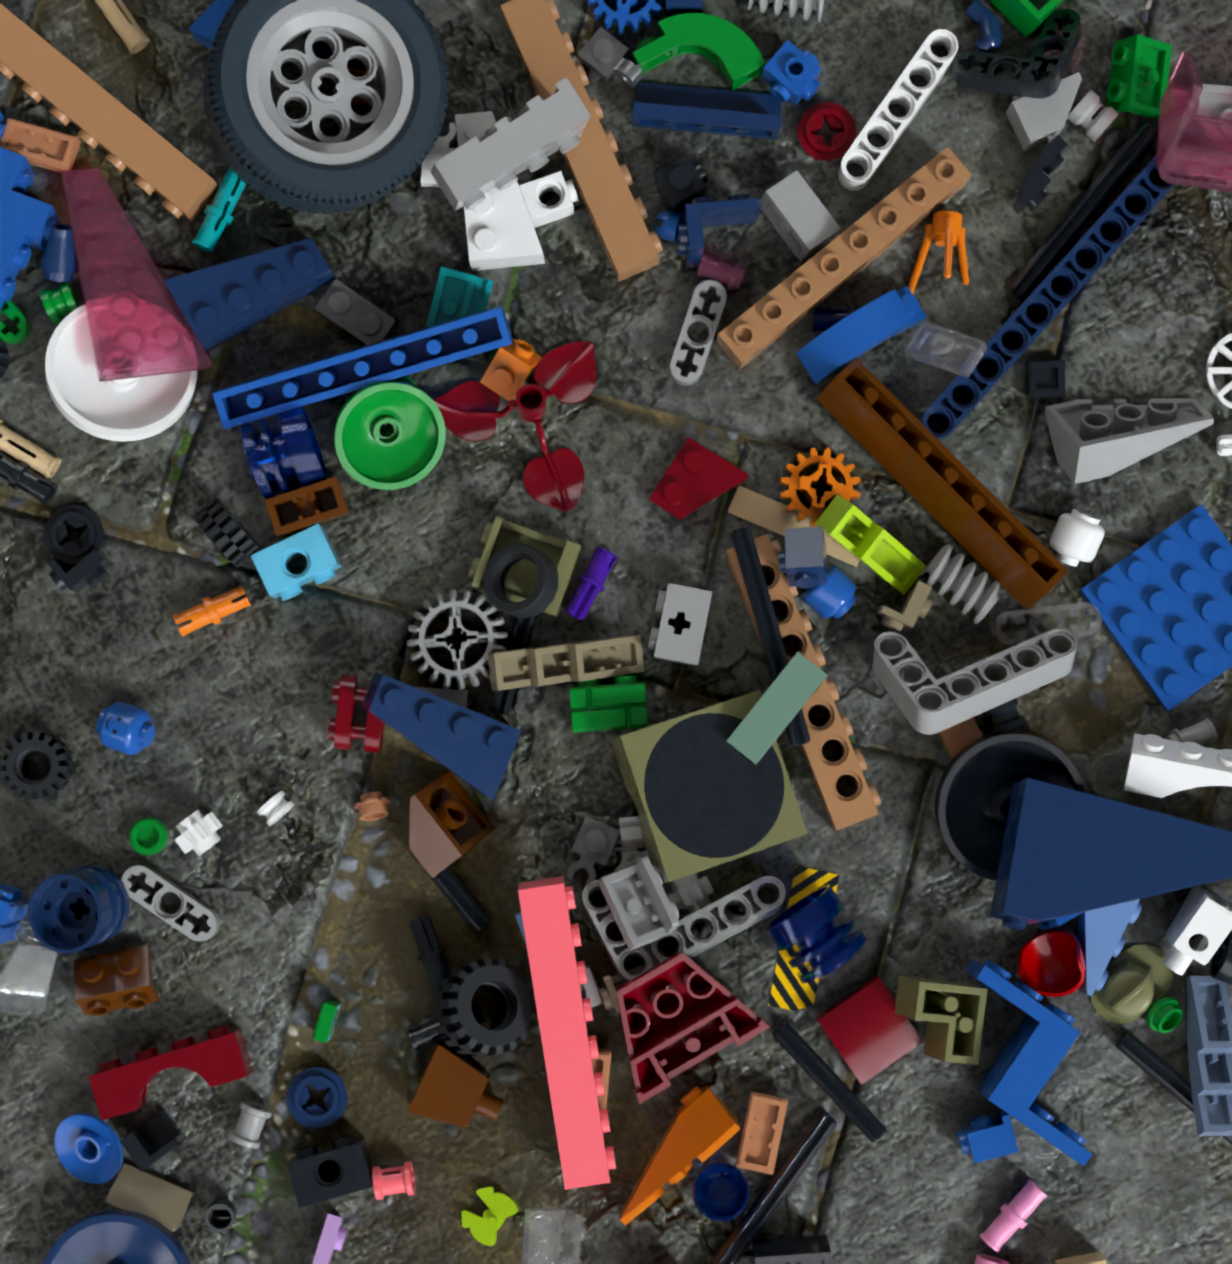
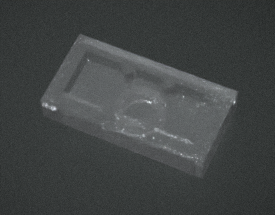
M923 320L904 350L910 358L969 378L988 347L983 340Z

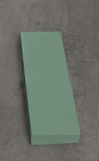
M797 652L727 739V742L757 765L828 675L800 652Z

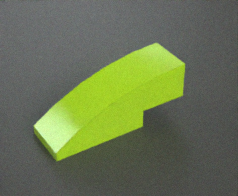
M838 494L815 522L817 527L823 526L824 533L903 595L906 594L926 568L922 561L885 529L874 523L854 504Z

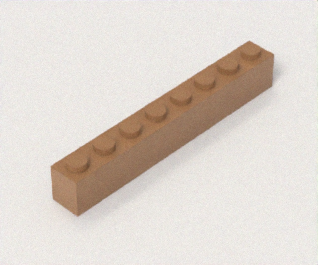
M511 0L500 5L502 19L536 96L539 95L543 100L547 99L555 93L557 89L555 84L567 77L591 115L579 138L581 143L562 155L618 282L659 265L658 253L663 251L660 240L655 231L648 232L643 221L648 218L645 206L640 197L633 198L628 187L633 185L630 172L626 164L619 166L614 155L615 152L619 151L612 132L610 130L604 132L599 121L604 118L602 109L597 98L590 99L584 86L589 85V81L581 64L575 66L570 53L574 52V47L568 32H560L555 20L559 19L560 16L554 0Z
M0 3V73L9 80L16 76L24 83L21 90L37 103L41 99L45 100L52 106L48 112L64 126H67L69 122L80 129L76 135L92 149H95L97 145L108 152L105 159L121 173L127 168L136 176L133 182L150 196L155 191L164 199L161 205L177 219L183 214L192 222L217 193L219 186L215 180Z

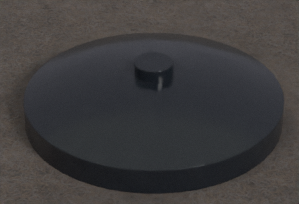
M1004 731L983 736L964 747L951 760L940 779L935 798V818L942 841L955 859L968 870L983 878L994 881L997 879L1014 783L1025 778H1031L1085 793L1080 774L1069 757L1058 747L1039 736L1018 731Z

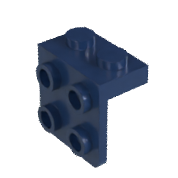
M736 194L730 196L729 201L714 202L712 197H699L691 200L692 204H685L682 224H678V255L685 254L686 265L701 264L705 248L703 228L755 223L761 208L760 199H751L750 194Z

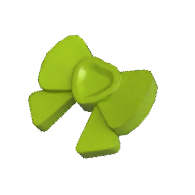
M493 1186L478 1189L476 1193L489 1209L483 1212V1217L464 1209L461 1212L462 1226L464 1228L470 1227L471 1234L478 1242L483 1245L493 1246L497 1241V1230L500 1229L506 1218L519 1211V1206L507 1193L495 1192Z

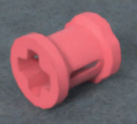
M406 1161L403 1166L381 1169L380 1166H374L372 1168L376 1200H383L386 1195L407 1193L408 1196L415 1195V1175L411 1161Z

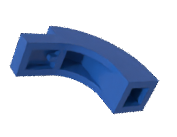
M908 286L898 291L894 289L848 315L810 341L796 354L814 383L817 384L839 373L855 358H859L880 343L919 324L927 316Z

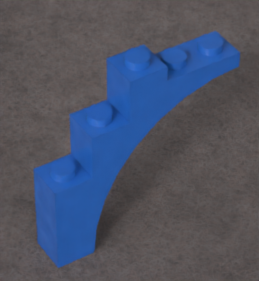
M0 110L1 140L6 128V120ZM1 147L0 311L4 303L9 302L14 295L16 289L15 279L19 270L25 269L31 257L30 247L45 251L50 235V226L60 223L52 205L23 194H27L30 191L34 181V173L27 158Z

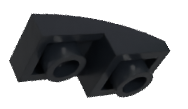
M1059 135L1047 145L1027 173L1013 208L1017 214L1026 207L1031 211L1034 210L1048 196L1044 190L1052 180L1047 175H1050L1065 160L1061 154L1068 146Z

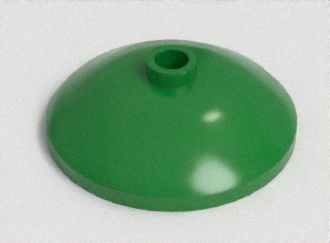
M385 381L368 385L357 391L347 400L337 416L333 438L338 459L351 477L361 484L374 489L396 490L417 483L436 466L444 449L446 428L438 406L426 392L406 382ZM385 423L392 424L390 431L386 433L379 431L381 425Z

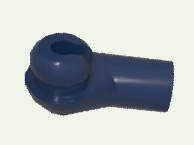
M975 0L966 10L965 14L980 27L981 37L975 43L977 49L980 52L992 53L995 48H999L1002 42L1001 23L979 0Z

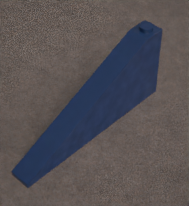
M1025 778L1013 784L990 917L1002 919V925L1005 927L1023 930L1026 925L1231 879L1232 832L1031 778Z

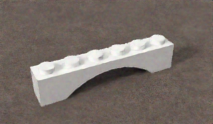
M1134 733L1126 770L1124 791L1163 798L1178 791L1196 787H1232V749L1219 750L1203 747L1195 742L1182 743L1163 739L1153 734L1141 735Z

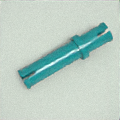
M230 167L211 205H206L203 211L206 216L195 238L192 240L193 245L208 253H214L225 226L231 225L234 219L231 214L246 186L238 177V173L233 172Z

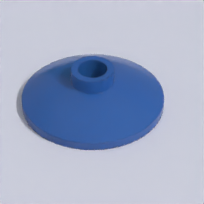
M77 1113L68 1116L57 1127L54 1137L57 1156L65 1169L74 1177L87 1183L100 1184L111 1180L119 1172L123 1163V1148L116 1132L105 1121L91 1114Z

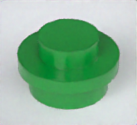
M1173 997L1155 1000L1147 1011V1025L1152 1030L1160 1031L1161 1033L1173 1031L1183 1018V1012L1178 1001Z

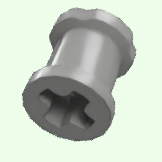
M242 1100L239 1105L242 1110L234 1130L229 1131L227 1137L239 1145L258 1149L261 1144L259 1140L260 1133L266 1119L271 1118L273 1111L258 1103Z

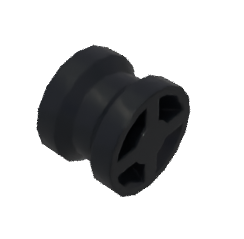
M1017 698L982 713L991 723L989 730L991 734L1011 731L1027 724L1025 717L1020 715L1017 710L1019 703Z

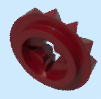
M828 102L819 103L810 107L802 115L798 124L797 137L802 151L807 152L814 160L819 159L830 163L835 159L844 157L856 138V125L851 114L842 106ZM824 119H826V124H828L830 130L838 132L832 135L829 146L824 142L823 136L815 134L821 131Z

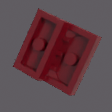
M878 975L815 1017L861 1085L923 1043L908 1018L894 1013L896 1001Z

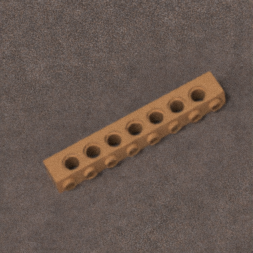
M946 147L718 333L716 343L735 366L741 370L967 184L972 174L951 149Z
M768 534L758 537L754 541L761 566L768 568L773 574V582L767 586L771 601L782 603L787 610L786 618L783 621L777 622L782 639L786 636L795 637L800 643V653L821 669V666L826 665L819 645L812 646L807 634L808 631L812 630L806 611L804 609L798 611L793 597L798 595L796 586L789 587L787 576H784V573H780L778 552L781 550V547L777 540L771 542ZM732 547L727 549L724 554L764 653L736 551ZM787 656L788 661L790 662L793 657ZM824 679L802 707L810 735V742L800 745L831 826L833 830L838 831L878 815L876 806L880 805L881 801L874 784L867 785L862 771L867 769V765L860 749L853 750L848 736L853 735V730L846 714L839 715L834 701L840 699L836 686L832 679ZM814 705L824 707L828 714L826 723L821 727L812 725L808 719V712ZM828 740H834L841 746V756L834 762L826 760L822 755V747ZM842 775H849L855 782L854 792L847 797L841 796L836 790V782Z

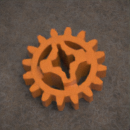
M815 447L809 450V458L807 459L801 453L797 454L795 458L798 466L796 467L788 463L785 470L791 476L781 477L780 484L788 487V490L780 494V499H789L791 502L785 511L789 513L796 510L799 513L796 522L800 523L806 517L810 519V527L816 526L815 522L823 513L825 503L833 500L837 494L847 501L859 499L861 495L860 492L853 490V486L860 483V477H851L849 474L855 465L852 463L844 466L842 464L844 459L843 453H840L835 459L832 458L830 448H826L822 456H818ZM817 464L816 472L809 477L798 476L805 468ZM832 468L840 474L844 484L838 483L831 474ZM823 473L824 487L828 488L829 491H825L817 504L816 489L811 488V485H815ZM796 491L803 494L808 500V509L799 501Z

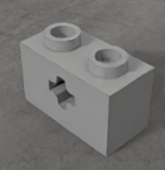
M668 583L667 591L659 590L655 612L662 613L659 628H651L648 649L655 650L653 658L695 667L698 666L713 591ZM677 614L684 615V622L689 624V629H683L680 635L674 634V627L668 625V621L675 620Z

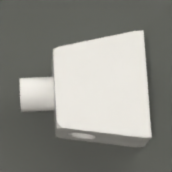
M1201 886L1193 887L1166 932L1165 936L1173 948L1163 964L1183 976L1193 959L1206 965L1232 930V907L1230 904ZM1198 934L1194 939H1190L1193 935Z

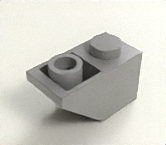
M1079 72L1071 76H1067L1064 73L1057 91L1050 97L1043 99L1016 95L1012 97L1013 101L1008 107L1006 114L1024 152L1054 139L1060 134L1065 126L1082 80Z

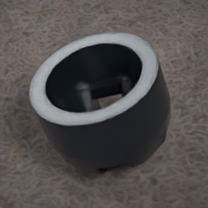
M225 1198L215 1199L211 1202L205 1213L206 1225L215 1232L228 1231L233 1226L237 1216L234 1203ZM213 1210H228L213 1213Z

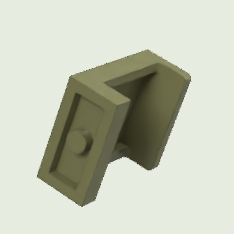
M496 516L494 523L487 522L480 543L486 545L481 559L474 558L468 574V578L473 580L472 588L485 593L483 574L488 561L499 549L509 544L517 543L532 546L544 552L554 562L558 571V590L555 598L546 610L541 612L557 618L582 550L581 545L568 540L565 542L508 522L499 516ZM523 559L509 569L504 580V593L509 600L521 602L531 595L538 582L537 566L532 561Z

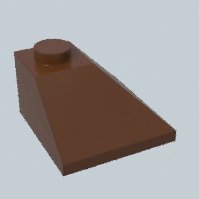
M450 771L410 798L409 849L416 857L418 864L428 872L432 879L495 830V827Z

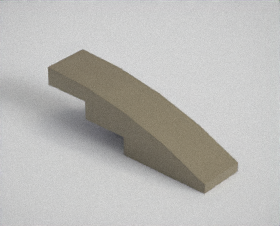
M641 635L591 639L488 653L491 690L493 691L527 686H545L570 681L581 682L644 672Z

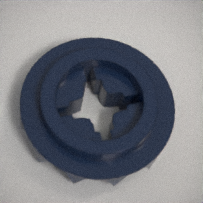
M314 1066L300 1072L292 1080L287 1092V1104L290 1113L299 1123L311 1128H323L333 1124L341 1117L346 1109L348 1092L343 1079L330 1068ZM308 1083L317 1091L327 1087L330 1088L324 1097L325 1106L328 1110L319 1103L310 1104L308 1107H305V1104L309 1101L308 1099L312 1096Z

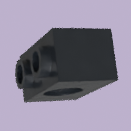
M348 1134L331 1140L332 1146L318 1150L317 1144L295 1150L296 1156L287 1162L299 1208L373 1187V1166L365 1137L354 1139L353 1134ZM328 1159L336 1161L340 1166V1175L336 1177L325 1175L322 1171V1162Z

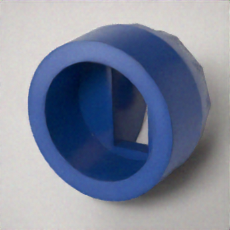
M670 210L662 211L655 217L663 221L662 227L653 225L654 231L658 237L676 242L677 233L679 232L678 224L682 222V213Z

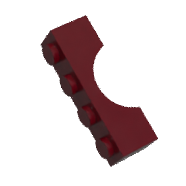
M229 1025L207 1031L208 1038L194 1042L193 1036L171 1042L172 1049L158 1053L157 1047H152L134 1053L136 1059L134 1061L122 1064L121 1059L116 1058L98 1064L99 1071L90 1075L89 1080L100 1118L105 1120L138 1110L144 1106L151 1081L160 1071L168 1068L192 1070L199 1074L210 1087L249 1076L253 1072L241 1028L230 1031Z

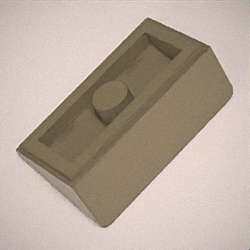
M125 1162L105 1202L121 1210L146 1215L158 1221L170 1231L175 1232L181 1224L194 1191L145 1170L142 1172L138 1167Z

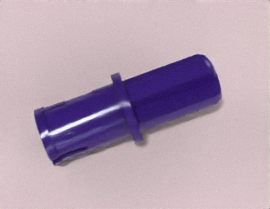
M601 547L595 549L583 575L579 574L577 577L580 583L566 607L567 614L578 620L585 618L598 592H603L605 589L603 584L618 559L615 554Z

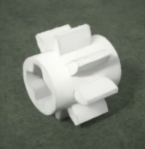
M198 809L176 826L181 835L174 841L184 854L193 849L200 856L221 840L216 831L223 825L213 812L204 817Z

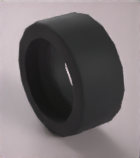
M523 543L509 544L499 549L488 561L483 574V588L487 599L496 609L518 618L534 617L545 611L553 602L558 590V571L554 562L544 552ZM523 559L530 560L538 569V582L535 590L527 599L521 602H513L504 593L506 574L515 563Z

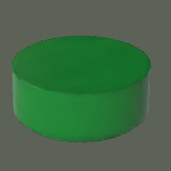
M143 818L132 826L129 834L130 844L136 852L142 855L157 854L168 844V828L159 819Z

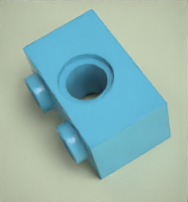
M319 523L251 555L269 596L275 599L281 597L282 601L302 593L301 586L311 581L319 585L336 576L335 570L342 567L323 526ZM297 555H304L307 559V568L301 574H292L289 569L291 559Z

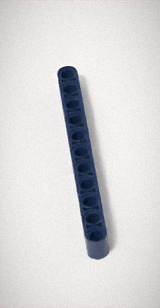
M1183 131L1177 133L1168 141L924 412L919 421L940 442L954 431L1196 162L1202 152L1201 140L1197 135L1192 132ZM1174 146L1185 148L1188 152V159L1177 157L1174 153ZM1153 172L1161 175L1164 180V186L1159 187L1152 184L1149 173ZM1130 199L1137 202L1140 207V213L1133 214L1129 212L1125 207V200ZM1106 226L1113 229L1116 235L1115 241L1104 239L1101 236L1100 227ZM1082 253L1087 255L1091 259V268L1080 267L1075 259L1076 254ZM1058 280L1063 282L1067 288V295L1059 296L1055 294L1051 288V281ZM1033 307L1040 310L1043 321L1041 323L1031 322L1026 315L1027 308ZM1002 335L1014 336L1019 344L1018 350L1011 351L1006 349L1002 345ZM983 361L991 364L994 369V376L992 378L980 376L977 371L978 362ZM954 389L965 390L970 398L969 404L965 406L956 404L952 398V391ZM938 416L942 418L945 423V431L943 433L932 432L927 424L928 417Z

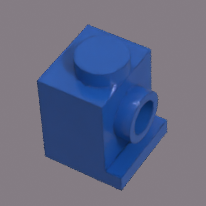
M997 1110V1118L993 1120L991 1115L973 1118L969 1121L970 1126L962 1127V1131L956 1133L962 1155L968 1154L974 1163H979L1019 1152L1009 1114L1004 1110Z

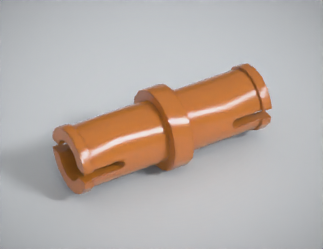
M242 584L214 598L210 596L202 598L203 603L181 613L174 614L173 619L176 625L189 619L192 620L178 628L182 637L210 623L214 625L222 623L221 618L245 607H250L251 603L248 596L235 602L232 601L246 593Z

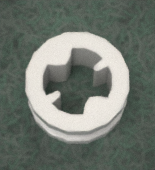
M283 790L269 799L257 811L259 816L264 815L267 817L266 824L268 826L277 822L295 805L292 801L288 802L285 800Z

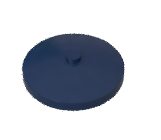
M126 1210L102 1211L79 1220L59 1237L44 1261V1264H191L182 1244L169 1229L153 1218Z

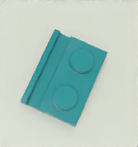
M441 267L426 327L487 309L494 281Z

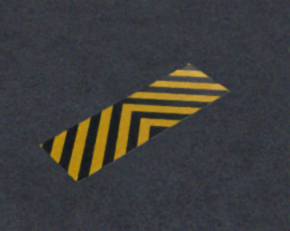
M800 866L795 867L768 1006L797 1011L814 1005L839 874Z

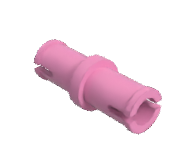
M1029 1179L1027 1184L1009 1204L1005 1202L1000 1207L1002 1212L980 1234V1237L994 1251L999 1252L1001 1247L1019 1227L1023 1229L1028 1224L1026 1219L1048 1195L1035 1182Z

